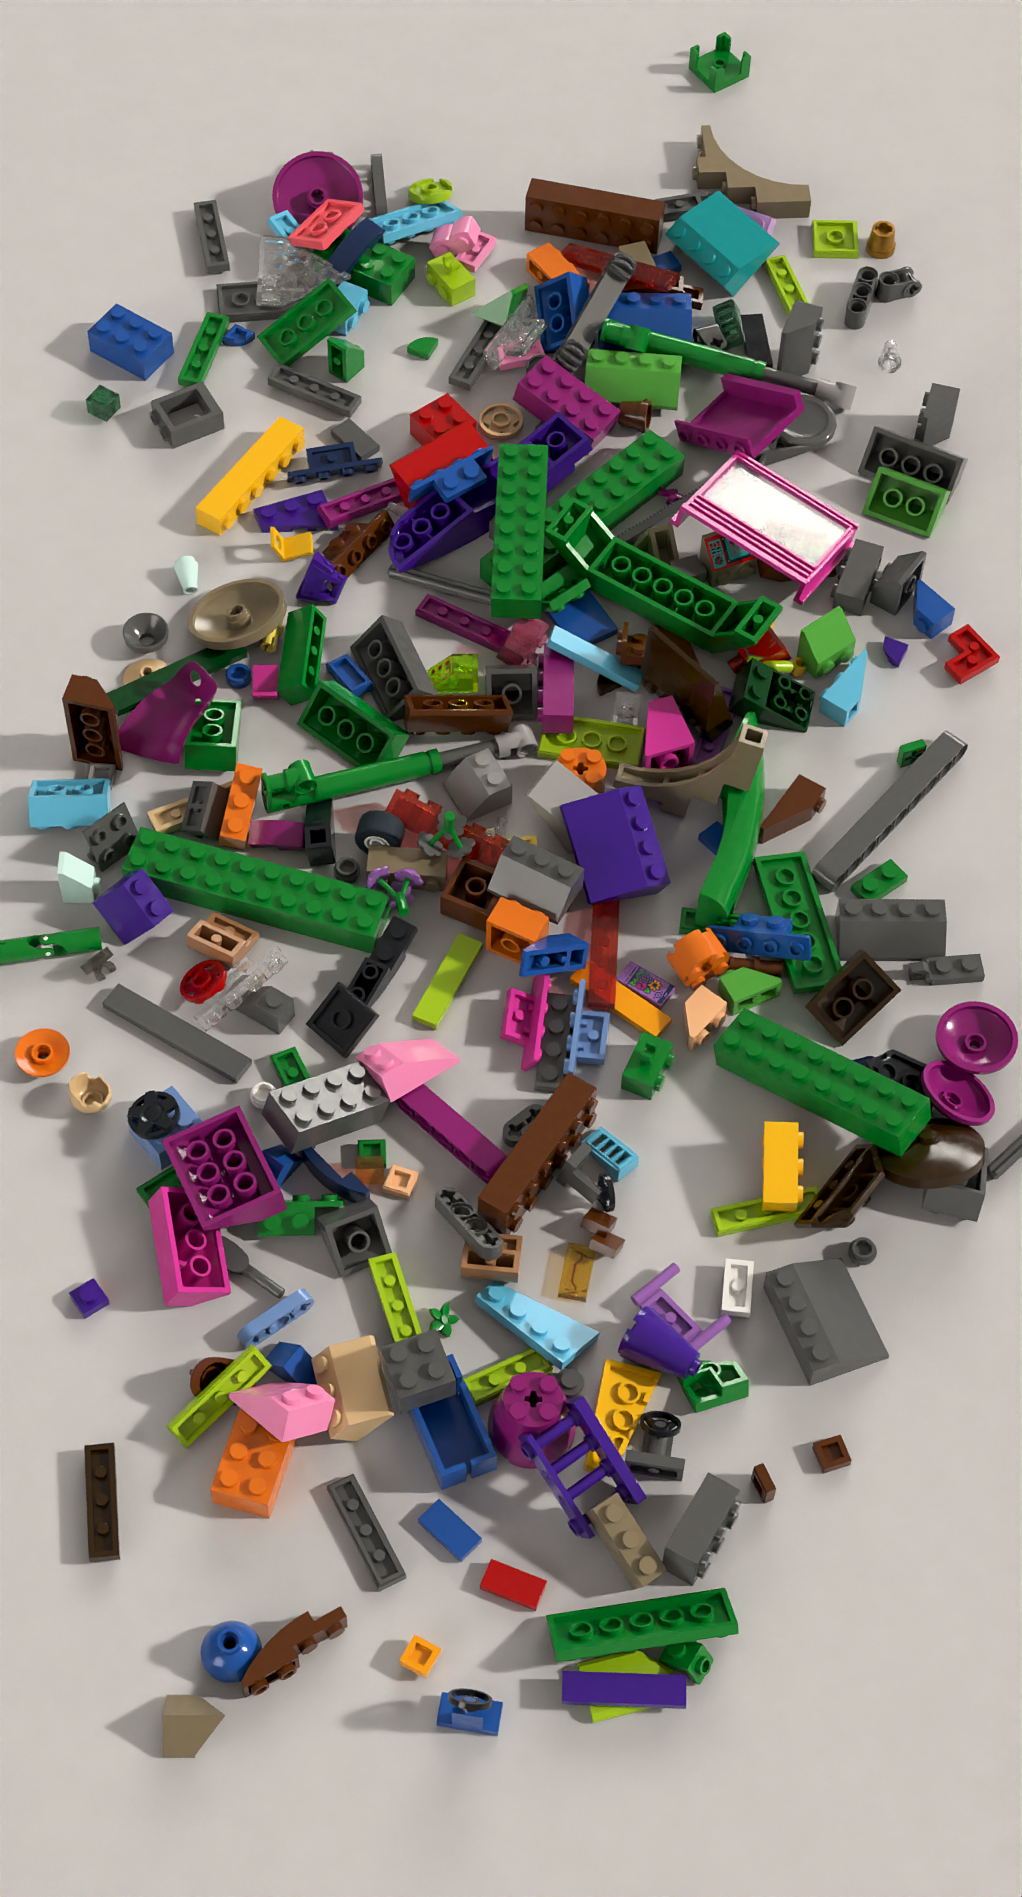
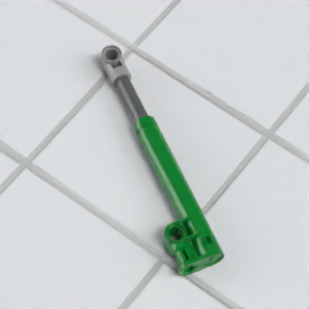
M610 318L605 319L600 336V341L622 346L623 348L641 353L682 356V364L725 375L727 373L797 389L802 393L813 395L822 401H829L830 405L847 410L851 409L857 388L837 381L836 384L821 378L817 381L766 367L767 362L756 361L750 357L662 334L637 325L620 323Z
M520 724L513 727L509 733L493 736L490 741L438 752L435 748L426 752H418L315 777L309 761L297 760L291 763L288 769H283L282 773L269 776L266 772L261 773L262 800L265 810L269 814L419 779L430 774H440L443 771L442 768L459 765L466 757L489 748L493 756L499 759L516 754L520 758H528L536 754L539 747L531 727L528 724Z

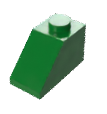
M335 337L327 339L329 373L348 383L365 367L364 350L345 339Z

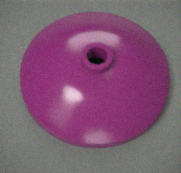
M969 1001L951 1007L942 1015L936 1029V1043L941 1055L953 1067L966 1073L984 1075L997 1072L1011 1062L1018 1047V1033L1009 1016L999 1008L984 1002ZM974 1045L978 1049L971 1048L970 1046Z
M942 1060L932 1061L923 1069L921 1084L924 1094L930 1098V1103L943 1116L966 1126H981L988 1123L993 1117L995 1104L992 1095L974 1074L963 1072L953 1067L947 1061Z

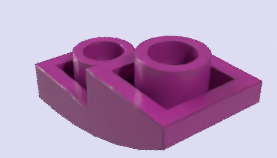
M251 820L248 845L252 848L276 847L279 850L304 849L305 823L282 820Z

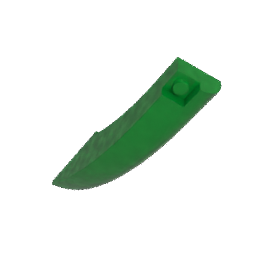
M750 711L745 715L735 738L744 723L759 728L755 712ZM763 754L749 792L723 784L719 796L722 799V839L716 857L699 893L694 921L696 925L707 928L708 925H717L718 921L723 922L724 918H728L729 913L733 914L748 879L757 848L764 806L765 771Z

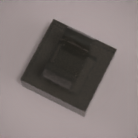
M108 947L100 950L80 966L86 975L94 971L95 978L99 981H103L106 978L102 974V967H106L111 973L116 970L114 963L107 961L113 956Z

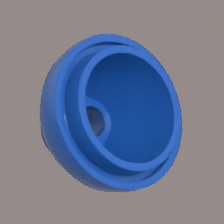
M239 1621L221 1622L212 1627L205 1635L200 1650L201 1661L206 1672L214 1679L225 1683L242 1681L247 1669L261 1651L262 1645L257 1633L247 1624ZM228 1641L236 1643L233 1649H226L224 1647Z

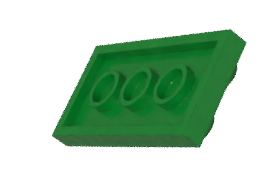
M328 278L257 335V338L278 364L281 363L289 367L357 311L333 281Z

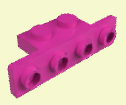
M550 974L536 975L533 978L531 995L512 987L506 992L500 1038L524 1047L521 1070L524 1071L537 1064L542 1056L540 1044L545 1033L543 1021L548 1010L546 999L551 987Z

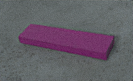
M392 478L317 506V513L327 527L332 528L403 500L395 479Z
M430 594L425 596L415 610V616L501 655L514 638V632Z

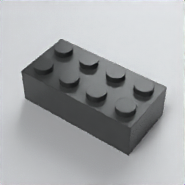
M359 1061L270 1091L261 1114L288 1151L293 1154L382 1122L390 1100Z

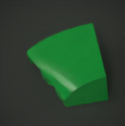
M700 1360L702 1365L694 1377L689 1375L688 1378L684 1379L676 1376L695 1413L749 1397V1379L736 1361L716 1363L709 1360Z

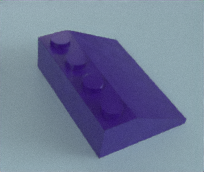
M641 785L618 788L559 806L576 864L584 868L583 888L589 905L658 894L671 883Z

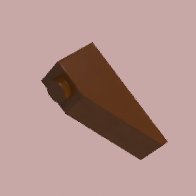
M799 774L761 824L758 842L763 844L810 821L816 812L820 814L827 802L824 799L826 788Z

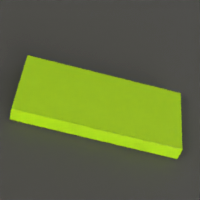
M574 716L573 734L541 732L537 757L557 760L563 749L582 747L600 751L606 763V768L618 770L620 762L639 767L646 727Z

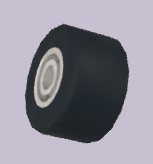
M380 810L368 811L362 814L359 819L355 833V843L359 849L367 854L369 852V845L401 847L405 826L394 814Z

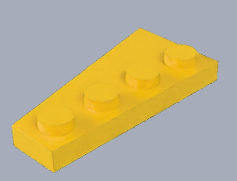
M605 1359L594 1414L622 1457L662 1373ZM595 1451L586 1453L583 1470L592 1472L599 1466L601 1460Z

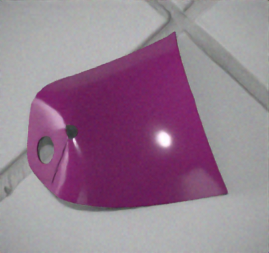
M189 661L171 680L149 693L129 714L118 730L121 750L160 762L180 764L182 749L189 733L213 701L217 691L216 681L197 662ZM193 670L200 675L201 684L199 686H196L191 680V672ZM196 699L201 700L200 704H195Z

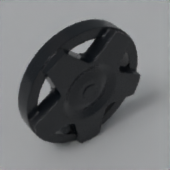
M152 1090L145 1092L144 1095L139 1097L129 1107L127 1116L130 1128L138 1137L155 1140L168 1135L175 1129L180 1120L181 1112L176 1099L172 1095ZM175 1110L174 1117L171 1120L168 1115ZM134 1120L140 1121L138 1128L135 1127ZM155 1127L162 1129L160 1131L150 1133Z

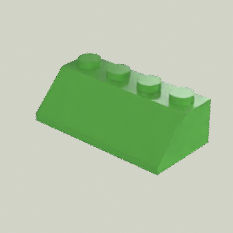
M589 349L586 362L585 384L614 406H620L622 401H643L648 399V401L652 402V409L677 411L682 356Z

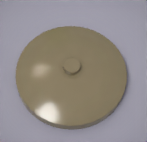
M262 579L237 580L219 586L204 595L192 608L188 617V626L194 640L203 647L214 650L237 649L253 644L273 632L286 615L287 603L282 590L270 581Z

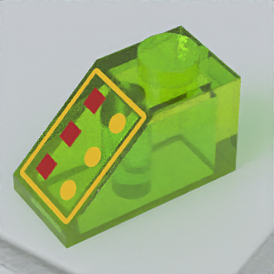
M452 654L429 668L428 675L436 692H478V654Z

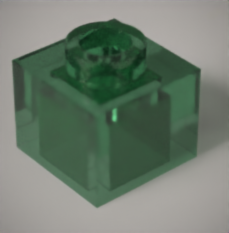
M99 385L86 399L87 412L106 422L121 408L119 394L102 385Z

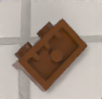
M624 622L623 630L618 629L616 655H621L620 664L642 666L647 635L640 633L628 635L629 622Z

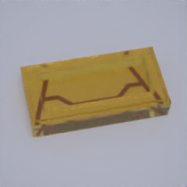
M568 1242L558 1297L586 1302L596 1251L586 1245Z

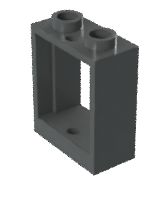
M203 381L151 401L152 411L149 412L150 418L154 425L159 426L163 440H168L173 449L225 429L223 411ZM196 403L205 414L177 426H173L167 416L170 413Z

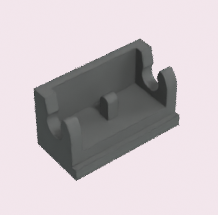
M193 781L181 831L200 839L205 836L208 839L218 841L230 791L215 782Z

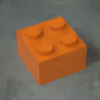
M500 897L486 920V950L521 964L522 950L548 936L549 917L538 910L524 907L515 900Z

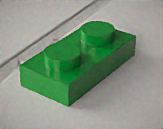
M889 859L853 883L850 891L858 899H882L907 882L908 875L892 859Z

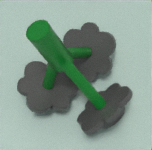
M455 809L441 812L438 815L439 824L437 825V830L439 832L435 836L432 833L427 834L425 832L418 834L419 840L417 845L428 857H439L441 855L443 844L439 839L442 836L447 840H454L448 845L449 850L446 852L453 859L467 856L475 845V840L472 838H458V836L464 833L462 827L466 825L467 820L465 816L458 815Z

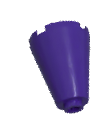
M647 1305L643 1307L633 1319L636 1323L631 1330L627 1328L618 1348L620 1356L684 1379L688 1378L689 1375L694 1377L702 1365V1361L699 1360L700 1353L654 1308Z

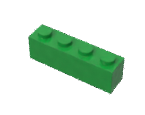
M313 604L288 612L277 693L291 706L308 701L319 681L327 618Z

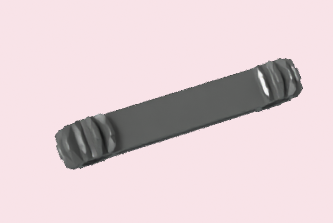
M623 251L617 252L610 258L561 346L553 355L552 360L572 375L585 360L588 350L624 286L634 274L637 266L636 261Z

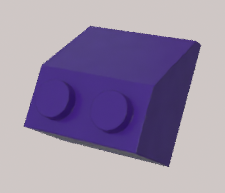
M143 868L130 871L92 902L123 945L128 944L154 928L174 911Z

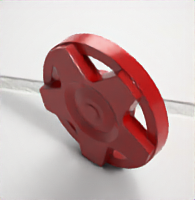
M206 960L196 964L184 975L180 983L181 995L188 1002L203 1004L205 1000L224 989L227 978L225 967L217 960Z

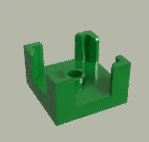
M726 32L717 35L715 50L700 57L699 45L690 48L689 69L713 93L749 77L751 56L746 51L743 52L741 61L730 52L731 37Z

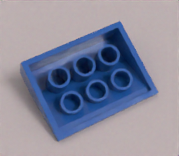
M620 293L607 318L620 323L637 325L692 342L691 294ZM602 325L598 332V349L637 352L600 341Z

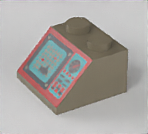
M715 531L702 535L699 560L701 564L704 563L706 566L707 578L705 579L710 587L723 586L731 581L747 578L755 574L757 557Z

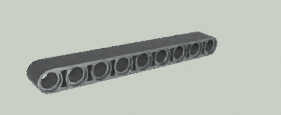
M944 731L816 864L811 873L813 879L831 892L836 891L965 754L968 744L949 731Z

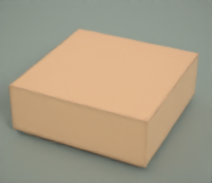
M392 1164L382 1187L383 1192L409 1200L418 1179V1172Z

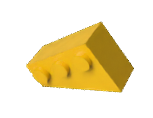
M764 1122L762 1137V1211L796 1212L797 1204L803 1203V1186L798 1185V1176H803V1159H798V1149H803L804 1132H798V1122Z

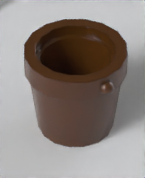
M648 399L643 401H622L619 407L621 411L618 417L619 425L639 429L642 433L647 432L652 418V402L648 401Z

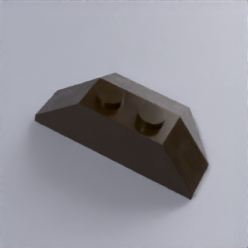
M874 1144L855 1145L795 1221L794 1225L796 1228H846L855 1221L856 1214L871 1200L870 1196L885 1176L877 1148Z

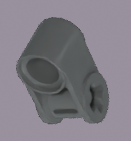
M909 266L885 271L879 275L875 296L879 301L885 303L913 297L921 291L922 284L919 280L915 279L913 276L914 271Z
M717 323L693 329L692 333L695 343L720 350L726 349L727 340L721 333Z

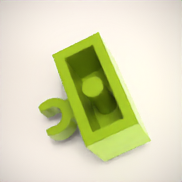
M450 251L427 262L426 279L428 283L434 286L439 291L442 299H446L452 307L475 296V278Z

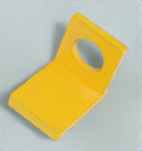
M270 527L271 548L282 562L313 555V537L311 532L283 538L275 527Z

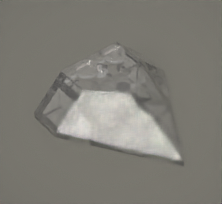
M260 235L256 305L281 307L306 297L328 278L336 285L351 279V275L345 271L341 273L332 268L333 264L305 248L298 249L291 245V241L283 236Z

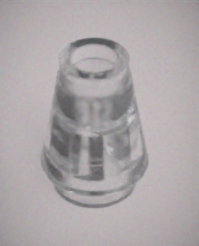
M891 340L885 342L878 359L879 367L888 374L896 372L901 366L898 345L895 341Z

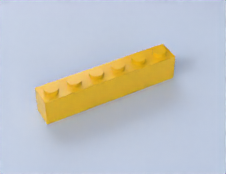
M280 416L195 507L197 524L220 536L227 529H230L239 515L247 511L250 503L262 494L263 489L269 483L276 479L277 474L282 468L289 465L293 456L297 452L302 451L305 445L304 428Z

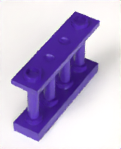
M573 1397L566 1402L570 1410L567 1412L568 1416L535 1439L532 1434H521L518 1438L522 1443L520 1445L522 1453L529 1461L532 1460L570 1519L567 1523L571 1531L577 1537L591 1539L595 1536L589 1527L591 1522L585 1513L581 1514L573 1500L605 1476L612 1477L617 1485L615 1492L612 1494L618 1493L623 1502L639 1504L647 1497L584 1397ZM574 1425L580 1426L585 1434L583 1437L584 1441L550 1464L541 1449ZM589 1451H595L601 1460L599 1466L566 1490L557 1474Z

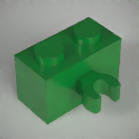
M642 1032L622 1074L621 1089L651 1100L655 1091L660 1092L665 1081V1076H663L665 1069L670 1070L674 1063L675 1055L672 1054L673 1043Z

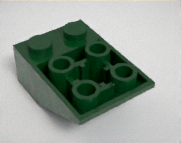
M752 658L736 673L728 709L729 712L744 719L748 712H755L758 724L805 733L808 729L815 691Z

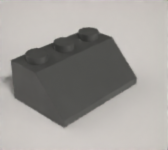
M795 300L781 333L777 370L802 376L809 373L812 364H817L820 351H817V349L820 347L822 335L819 332L822 331L825 318L821 317L823 307Z
M514 835L500 855L487 892L508 900H515L531 910H538L549 917L550 922L558 925L583 887L584 868Z

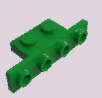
M569 564L544 579L541 612L558 613L566 607L565 604L570 600L575 601L585 595L584 591L591 587L588 579L580 578ZM517 618L519 623L524 624L530 620L524 618Z
M307 1194L292 1195V1200H285L286 1210L258 1221V1236L315 1235V1207L344 1206V1199H338V1194H321V1199L309 1200V1195Z

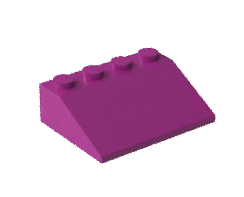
M240 1106L161 1140L203 1231L262 1221L287 1209L280 1187Z

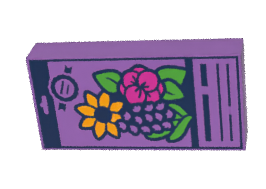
M632 961L626 965L616 978V981L659 1010L663 1008L673 995L676 987Z

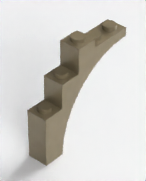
M701 125V134L697 135L696 138L697 149L701 150H699L696 166L692 167V179L696 180L697 189H721V193L734 204H750V209L754 210V212L770 216L774 219L809 218L811 207L809 185L776 182L759 177L741 168L720 149L713 137L711 126Z
M744 723L737 737L725 750L711 759L682 768L654 769L620 762L613 787L618 789L641 785L644 797L662 802L660 810L685 817L691 797L717 804L723 784L749 792L769 731Z

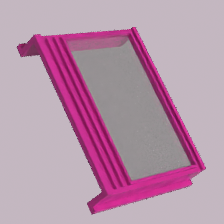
M738 449L686 503L681 505L680 510L669 522L678 528L691 516L797 582L800 586L793 601L800 605L810 597L845 558L847 548H852L854 545L852 540L859 527V524Z

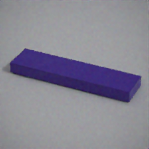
M563 1671L562 1705L686 1709V1675Z

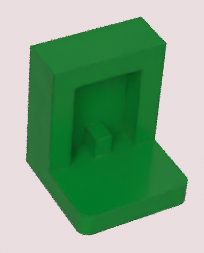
M695 1641L667 1645L659 1661L673 1670L687 1674L693 1683L700 1685L705 1675L711 1669L713 1658L702 1643Z

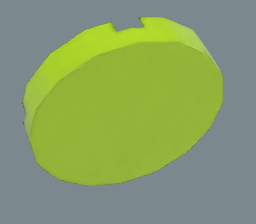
M431 178L422 179L414 182L408 188V197L410 201L416 204L440 203L448 200L453 194L452 184L445 179H439V182H434V179Z

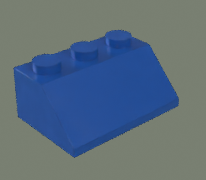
M570 271L534 287L540 340L545 354L556 353L589 297L587 277Z

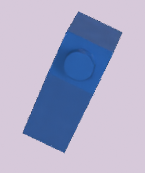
M570 933L548 935L522 950L519 976L527 977L585 969L589 943Z

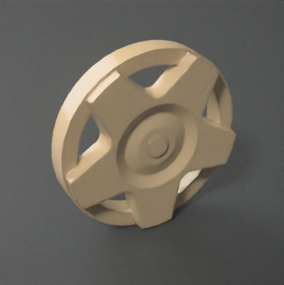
M494 403L481 411L479 427L489 439H513L523 427V416L520 410L511 404ZM494 410V413L492 415H486L490 411ZM506 410L513 412V414H508Z

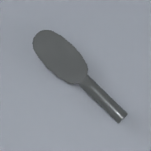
M222 1236L227 1271L234 1274L243 1273L280 1299L284 1295L285 1289L251 1266L248 1255L233 1241Z

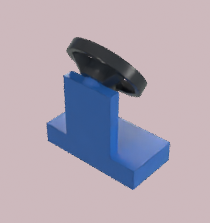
M459 1688L453 1689L449 1693L442 1692L437 1726L498 1736L503 1702L493 1701L492 1697L487 1693L474 1689Z

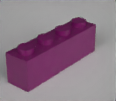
M544 643V653H539L538 668H543V671H538V686H543V689H538V704H543V707H538L537 722H542V733L573 734L574 660L547 647V643Z

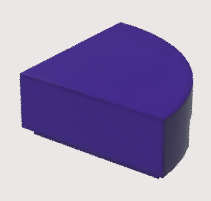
M885 636L883 651L888 657V661L899 668L909 645Z

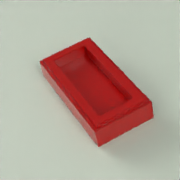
M491 1559L480 1583V1590L536 1611L547 1586V1580Z

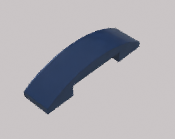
M368 217L362 220L330 256L320 272L312 291L328 278L338 287L368 248L373 249L385 230Z
M315 1146L298 1151L310 1173L332 1193L338 1194L339 1197L352 1203L370 1198V1190L352 1172L342 1178L314 1150Z

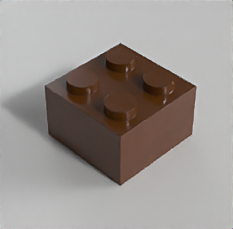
M463 856L440 896V914L486 932V920L500 897L487 892L495 869Z

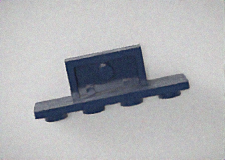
M353 441L306 449L309 469L287 472L286 478L287 483L293 482L294 485L306 483L308 479L317 478V481H325L331 479V476L334 475L350 477L359 471L369 474L377 472L378 468L382 467L383 460L380 457L357 461Z

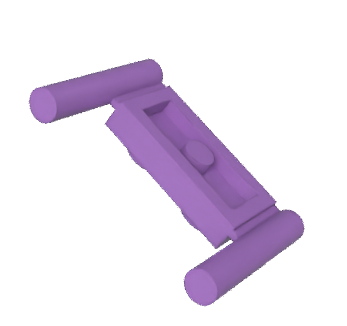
M672 1263L632 1295L631 1300L636 1306L640 1307V1310L646 1305L654 1308L698 1351L732 1321L727 1314H723L702 1331L660 1288L680 1272L678 1265Z

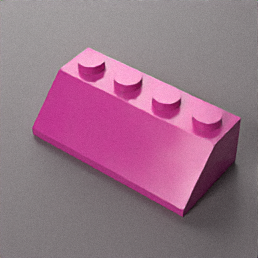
M160 1187L150 1198L148 1204L165 1306H194L229 1295L231 1288L220 1228L203 1231L183 1187Z

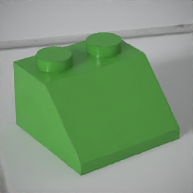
M840 606L801 629L797 657L802 658L801 666H805L806 671L815 680L822 675H828L839 664L847 663L854 655L856 639Z

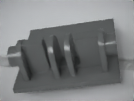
M125 802L82 831L90 847V852L87 856L92 862H97L101 872L129 853L138 833Z

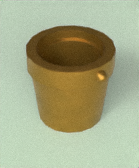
M878 221L873 225L870 236L867 239L866 251L876 259H887L895 251V227L888 221Z

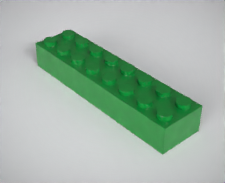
M499 444L491 583L492 618L541 619L548 445Z
M746 1008L739 1013L713 1044L716 1065L899 1157L904 1154L931 1119L930 1098Z

